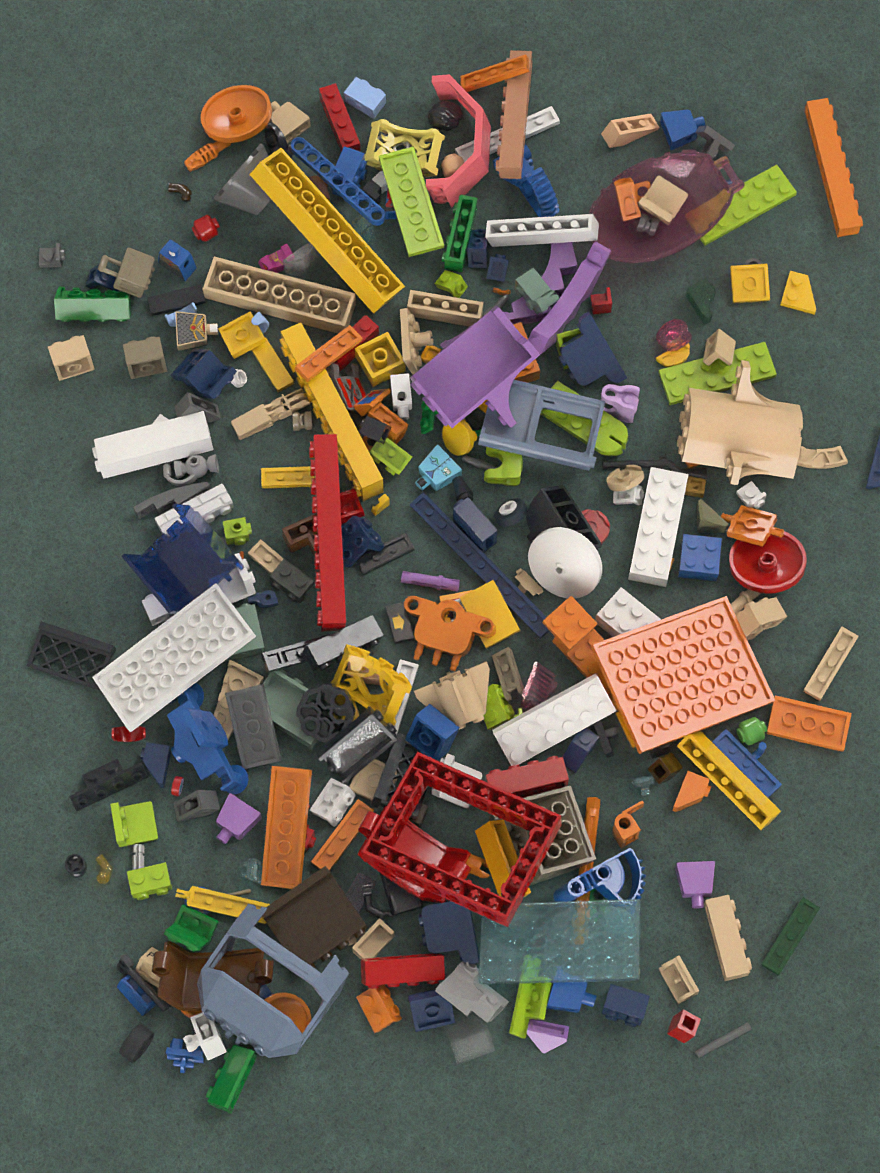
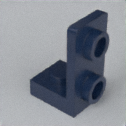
M484 229L472 230L467 248L469 268H487L488 240L485 238L486 230Z
M99 264L90 270L86 287L93 289L97 285H101L112 291H121L113 287L116 277L100 272L98 270Z

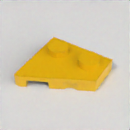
M790 271L781 306L815 315L816 306L808 275Z

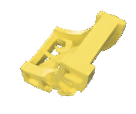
M384 119L371 123L372 129L365 154L367 165L382 171L379 155L394 152L392 147L407 141L412 147L414 146L417 152L416 155L423 177L437 176L438 168H436L442 140L445 139V136L439 133L437 129H407L391 124ZM379 131L388 134L386 137L381 134V138L385 143L377 139ZM425 142H432L430 150H427L430 147V143L425 144ZM377 144L380 148L374 152Z

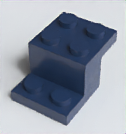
M194 348L170 376L174 380L183 381L196 396L214 399L221 394L222 388L234 379L237 371L232 366L223 365L210 350Z

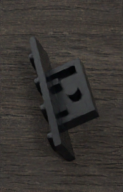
M115 759L82 775L87 788L69 797L76 811H79L148 778L142 762L123 770L119 760Z

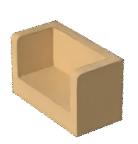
M379 918L352 947L353 953L360 959L375 958L394 938V931Z

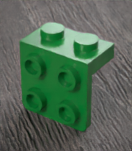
M183 904L174 924L165 930L164 935L172 942H180L186 945V948L190 951H200L211 942L219 921Z

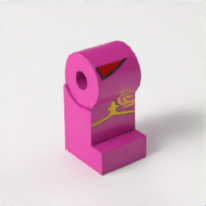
M288 244L281 246L280 250L271 255L264 256L258 262L261 269L275 273L296 265L295 256Z

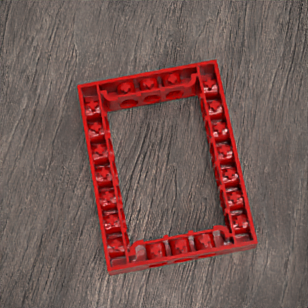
M417 752L362 850L363 861L508 927L562 825L561 815ZM427 786L530 831L524 848H521L517 862L514 866L512 865L508 879L501 886V896L491 892L489 888L484 889L473 884L469 879L466 881L455 876L451 871H444L436 867L434 863L429 864L418 859L416 855L411 856L401 851L399 847L394 848Z

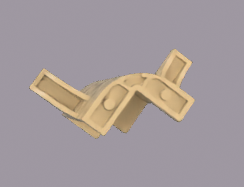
M741 360L740 366H737L735 373L737 381L736 384L733 383L731 394L689 388L688 394H685L683 399L684 411L680 412L679 417L681 430L683 431L682 436H678L677 447H679L678 454H681L682 462L727 469L726 476L729 477L730 484L738 485L740 478L753 474L794 478L801 448V430L803 429L800 405L773 401L758 393L750 381L751 367L749 361Z

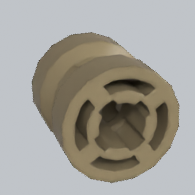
M306 411L303 414L292 412L294 431H299L303 428L312 430L311 411Z

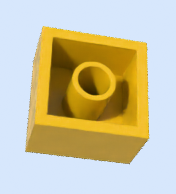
M388 332L355 348V357L373 387L390 379V375H398L406 371L403 357Z

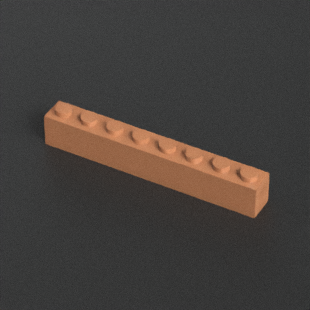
M510 51V58L506 59L507 61L526 54L529 58V72L505 80L507 87L504 86L503 97H506V100L502 101L504 116L500 117V126L503 129L499 130L501 145L497 147V156H500V159L496 160V171H499L500 178H522L533 63L532 51Z

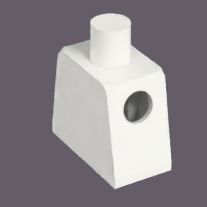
M409 373L390 375L393 411H397L398 416L402 420L409 419V410L412 409Z

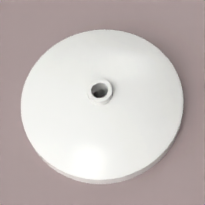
M562 527L547 529L535 538L529 548L528 562L533 576L542 587L554 595L563 598H569L570 596L581 598L592 592L601 579L602 562L598 551L586 537L574 530Z

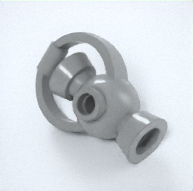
M216 454L209 456L207 460L200 455L185 457L188 458L185 463L174 460L177 479L183 477L185 473L189 475L184 480H174L171 478L170 464L173 461L166 462L163 465V476L175 486L190 485L197 478L203 477L208 470L219 473Z

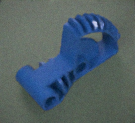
M525 144L522 178L502 179L520 189L538 217H553L559 212V204L557 203L553 187L541 167L534 170L531 152ZM498 157V158H496V159H494V160L492 161V162H493V166H494L495 169H496V160H499L500 157Z
M628 848L555 890L553 898L557 904L566 905L587 892L597 889L617 910L622 909L629 913L632 911V907L638 904L637 901L642 898L639 894L644 892L641 887L646 884L642 881L646 875L641 872L645 867L640 866L643 860H638L633 849ZM622 855L625 856L632 873V888L626 902L618 895L625 882L624 868L618 858ZM598 871L603 874V878L599 876Z

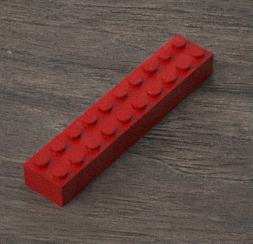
M337 434L314 435L313 441H310L309 458H313L310 465V476H314V478H311V495H315V497H312V513H316V516H313V532H317V534H314L313 546L314 551H318V553H315L314 567L318 569L315 577V587L319 588L316 596V607H320L317 614V626H321V632L339 631L346 626Z

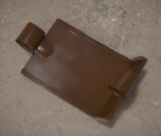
M171 941L165 942L164 951L154 953L152 972L160 977L158 997L178 1010L201 1011L197 982L201 969L213 952L190 953ZM259 948L227 951L214 969L225 972L259 996L260 986L272 982L274 961L263 959L264 952Z

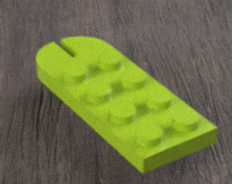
M559 381L551 388L579 395ZM548 409L541 410L540 414L586 445L588 444L592 427L590 419ZM603 410L594 450L602 455H621L623 449L626 450L628 442L627 428L621 421Z

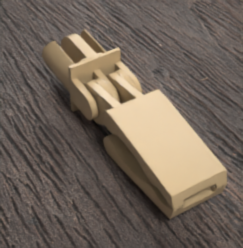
M300 388L286 396L282 394L281 397L273 400L268 405L264 406V404L255 407L232 420L231 425L238 439L242 440L273 426V422L292 415V412L310 405V402L307 400L303 389Z

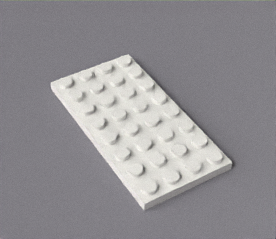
M216 583L92 678L126 728L132 732L250 642L256 635Z

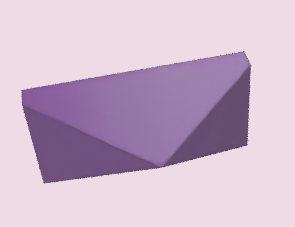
M529 1019L527 1035L542 1053H546L567 1042L569 1027Z

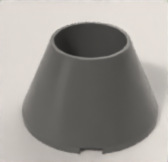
M260 143L254 152L242 163L213 197L215 201L258 215L272 200L249 175L262 160L269 156L264 145Z

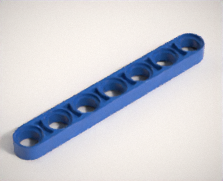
M297 137L292 140L291 150L298 159L371 224L378 226L384 223L385 212L375 201L304 138ZM301 143L304 145V148L296 150L294 146ZM315 155L317 159L314 162H310L307 160V157ZM323 166H327L330 168V171L322 173L320 169ZM341 178L343 182L340 185H336L333 183V180ZM353 189L356 194L354 196H347L346 191ZM367 201L369 205L366 208H361L359 203ZM380 213L382 217L379 220H375L372 218V215Z

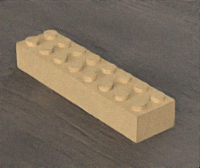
M218 257L213 258L203 287L205 299L261 312L262 314L296 323L301 322L304 325L338 334L349 326L356 305L355 293Z

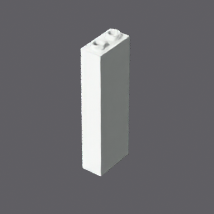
M201 411L94 439L95 447L92 448L95 459H98L95 461L97 472L101 471L104 479L212 451L213 445L205 413Z

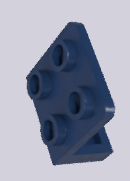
M352 516L342 527L343 564L345 567L350 568L368 548L380 552L385 547L381 541V536L373 530L372 523L367 518Z

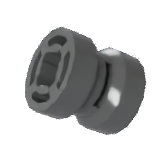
M643 213L637 231H645L654 237L660 219H651Z

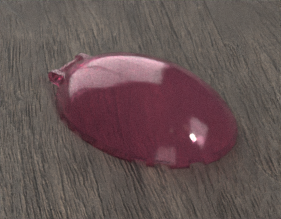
M682 150L681 153L674 154L667 152L664 153L665 156L655 159L651 157L621 172L612 179L613 182L606 189L603 188L600 191L601 195L596 201H593L589 210V214H593L599 223L598 240L591 241L592 244L598 242L611 250L608 258L626 263H645L660 260L691 246L720 221L729 208L734 193L740 191L745 186L744 182L739 180L730 166L728 157L724 156L713 161L710 154L699 153L696 150ZM724 168L732 184L728 185L719 171L720 169ZM661 176L688 193V197L669 226L660 220L653 237L645 231H637L641 217L626 221L622 220L614 187L616 180L631 178L634 184L649 181L652 185L656 177ZM642 186L638 189L637 193L639 196H645L648 190ZM639 207L641 216L644 213L651 219L656 218Z

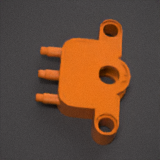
M409 596L404 601V607L407 612L419 618L414 632L415 639L418 641L414 652L415 660L420 659L425 647L435 650L432 658V665L434 666L438 665L442 653L453 656L450 670L455 672L460 658L469 653L475 635L490 638L496 633V626L491 619L466 612L460 603L455 600L447 599L437 604L417 596ZM418 602L417 609L410 610L411 603ZM450 611L456 612V618L453 622L447 623L444 621L446 613ZM491 624V629L488 632H483V625Z

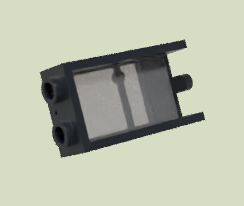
M370 706L322 748L316 750L318 759L320 761L324 759L330 771H336L340 775L343 784L347 783L397 741L395 733L397 730L390 722L387 724L383 720L384 717L377 709L374 711Z

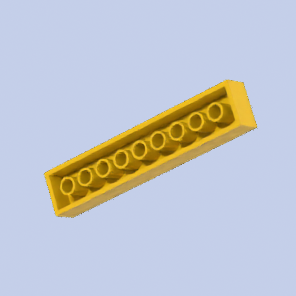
M282 148L262 160L249 174L373 313L377 312L405 287Z
M301 322L281 331L282 338L279 339L282 345V353L285 357L288 356L292 372L296 371L295 366L316 351ZM326 369L309 382H306L296 371L298 384L301 388L304 387L306 392L304 394L310 403L312 402L313 412L317 419L320 418L324 434H337L338 461L341 466H345V474L349 481H353V489H356L358 497L361 496L364 502L383 493V478Z

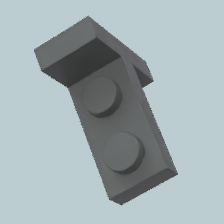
M708 125L699 126L696 131L698 135L707 141L690 170L694 175H703L708 171L709 163L717 155L718 149L728 152L732 151L735 146Z

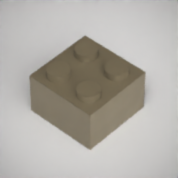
M148 337L141 341L132 340L127 344H123L131 379L168 372L160 337Z

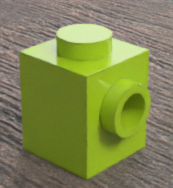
M245 517L223 521L227 545H243L246 541H250L249 535L252 534L251 525L246 523Z

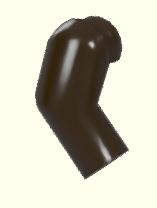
M169 183V192L182 194L181 199L183 201L191 200L192 191L186 185Z

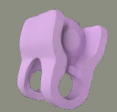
M608 384L604 386L601 400L613 406L611 409L604 407V411L620 421L633 423L634 414L637 411L640 388L632 385L617 386ZM612 391L615 393V396H607L605 393Z

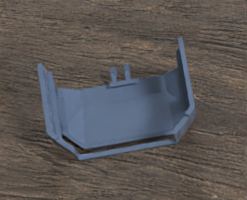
M248 904L201 969L197 982L201 1010L206 1018L221 1024V1028L226 1031L224 1037L229 1039L235 1034L237 1036L235 1042L237 1046L241 1043L249 1044L256 1053L261 1056L265 1055L268 1058L297 1054L340 995L349 973L344 967H339L337 964L339 959L336 955L322 973L317 971L254 927L267 911V907H261L259 910L256 909L255 905ZM237 938L246 939L311 984L320 995L322 1002L318 1011L303 1033L300 1032L288 1016L225 972L214 969L227 951L233 950Z

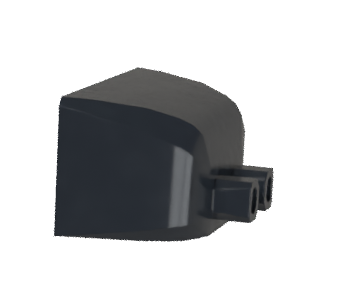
M564 485L541 488L530 503L526 514L527 525L530 530L527 538L531 543L541 532L550 528L562 527L582 534L594 545L596 550L602 547V543Z

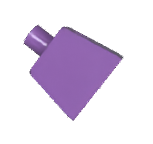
M230 793L216 820L217 826L222 828L216 838L224 844L228 842L231 836L241 840L262 819L261 813Z
M715 861L676 863L675 870L682 898L691 897L692 908H703V897H710L712 894Z

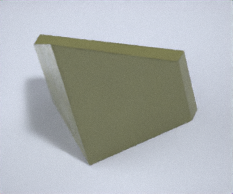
M700 499L696 507L697 533H724L727 530L728 523Z

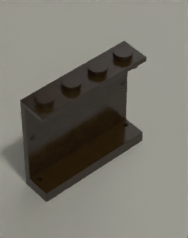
M326 866L268 905L267 911L262 916L281 945L313 968H316L315 964L321 960L325 962L330 959L335 950L339 949L341 951L349 945L348 941L354 937L358 939L366 933L365 929L368 928Z

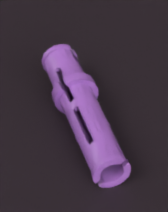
M403 571L401 583L437 588L439 591L444 589L458 592L460 580L444 578L442 575L438 577Z

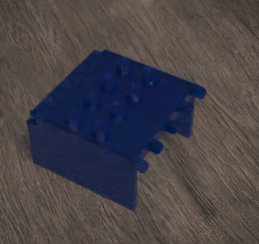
M174 504L172 506L180 515L179 518L183 523L176 520L166 530L170 536L163 533L153 543L157 549L150 546L142 555H122V558L169 614H176L214 584H219L224 578L230 582L232 577L229 573L236 566L240 570L245 568L198 511H194L190 505Z

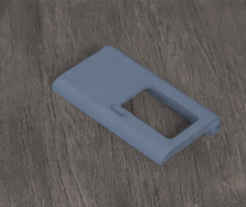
M513 380L508 401L516 424L512 428L508 425L504 426L497 418L500 416L496 410L492 412L487 407L478 445L586 471L594 468L596 457H593L605 401ZM548 409L590 419L592 427L586 451L582 453L536 442L535 434L541 410Z

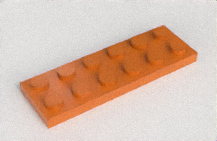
M272 766L261 885L293 889L302 883L312 770Z

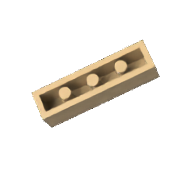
M410 290L407 309L417 318L471 327L482 318L484 302Z
M729 895L705 900L704 907L724 981L748 976L752 966L750 959L745 956L744 950L747 948L744 938L741 939L739 934L741 925L739 919H735L734 912L736 907L734 900H730Z

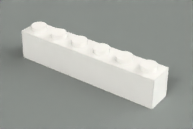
M593 214L487 221L485 238L492 247L597 241L599 223Z

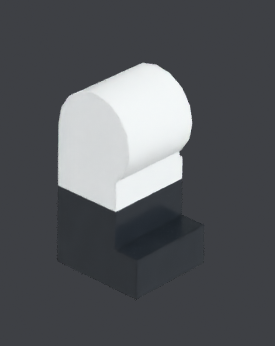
M380 171L362 188V191L377 204L381 202L380 196L388 188L383 171Z

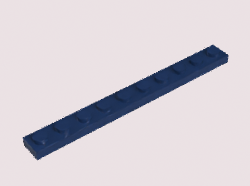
M424 492L410 504V507L485 583L492 580L495 581L507 606L540 639L550 631L542 623L547 617Z

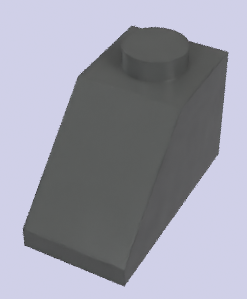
M188 392L175 405L177 418L204 411L207 423L221 418L217 404Z
M197 790L174 802L177 822L208 816L220 810L217 792L213 790Z

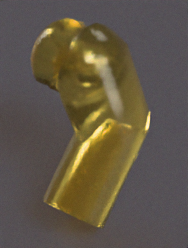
M101 854L95 859L101 868L96 879L98 883L106 884L111 879L113 868L105 856Z

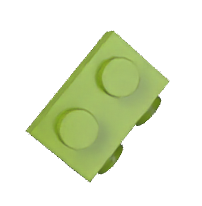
M389 438L386 439L384 445L376 442L369 451L372 454V459L378 464L383 462L386 465L385 469L393 476L395 473L400 475L412 458L411 455Z
M492 684L488 686L486 713L483 716L489 730L514 718V710L505 699L501 685Z
M166 862L127 871L131 895L133 898H137V900L147 899L149 895L155 893L157 895H165L169 893L168 890H172Z

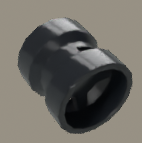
M71 854L66 858L65 867L71 876L81 877L86 873L87 864L81 855Z

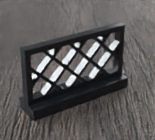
M41 621L38 628L40 630L26 666L100 690L97 684L89 683L86 676L95 671L99 673V669H104L108 666L112 655L116 651V647ZM43 635L50 637L53 643L44 649L40 643ZM64 642L68 643L71 650L61 655L57 645ZM55 647L58 657L49 661L45 651ZM82 648L86 649L89 656L79 661L75 651ZM42 653L46 663L40 666L33 664L35 656ZM72 653L76 663L67 667L63 657ZM100 654L106 656L104 664L97 667L93 657ZM60 659L64 669L55 672L50 664ZM90 659L94 669L84 673L81 663ZM78 665L82 675L73 678L68 670Z
M397 733V741L393 743L370 804L373 807L378 808L379 805L383 807L388 805L389 802L385 801L386 797L394 794L397 789L392 781L397 778L402 780L406 771L401 772L398 764L406 762L409 768L410 760L414 759L417 752L421 753L404 739L405 735ZM404 747L412 748L415 754L407 757ZM427 788L419 800L415 812L411 815L413 819L418 817Z

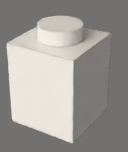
M160 593L150 594L142 600L152 626L170 619Z

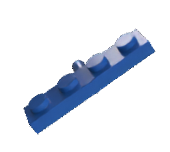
M727 729L712 741L767 798L781 787L782 784L757 760L764 753L767 747L766 743H759L758 748L751 754Z

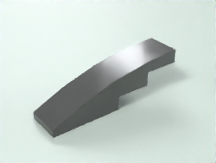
M208 482L171 489L134 506L133 509L138 519L154 510L161 515L173 506L177 507L210 490V485Z

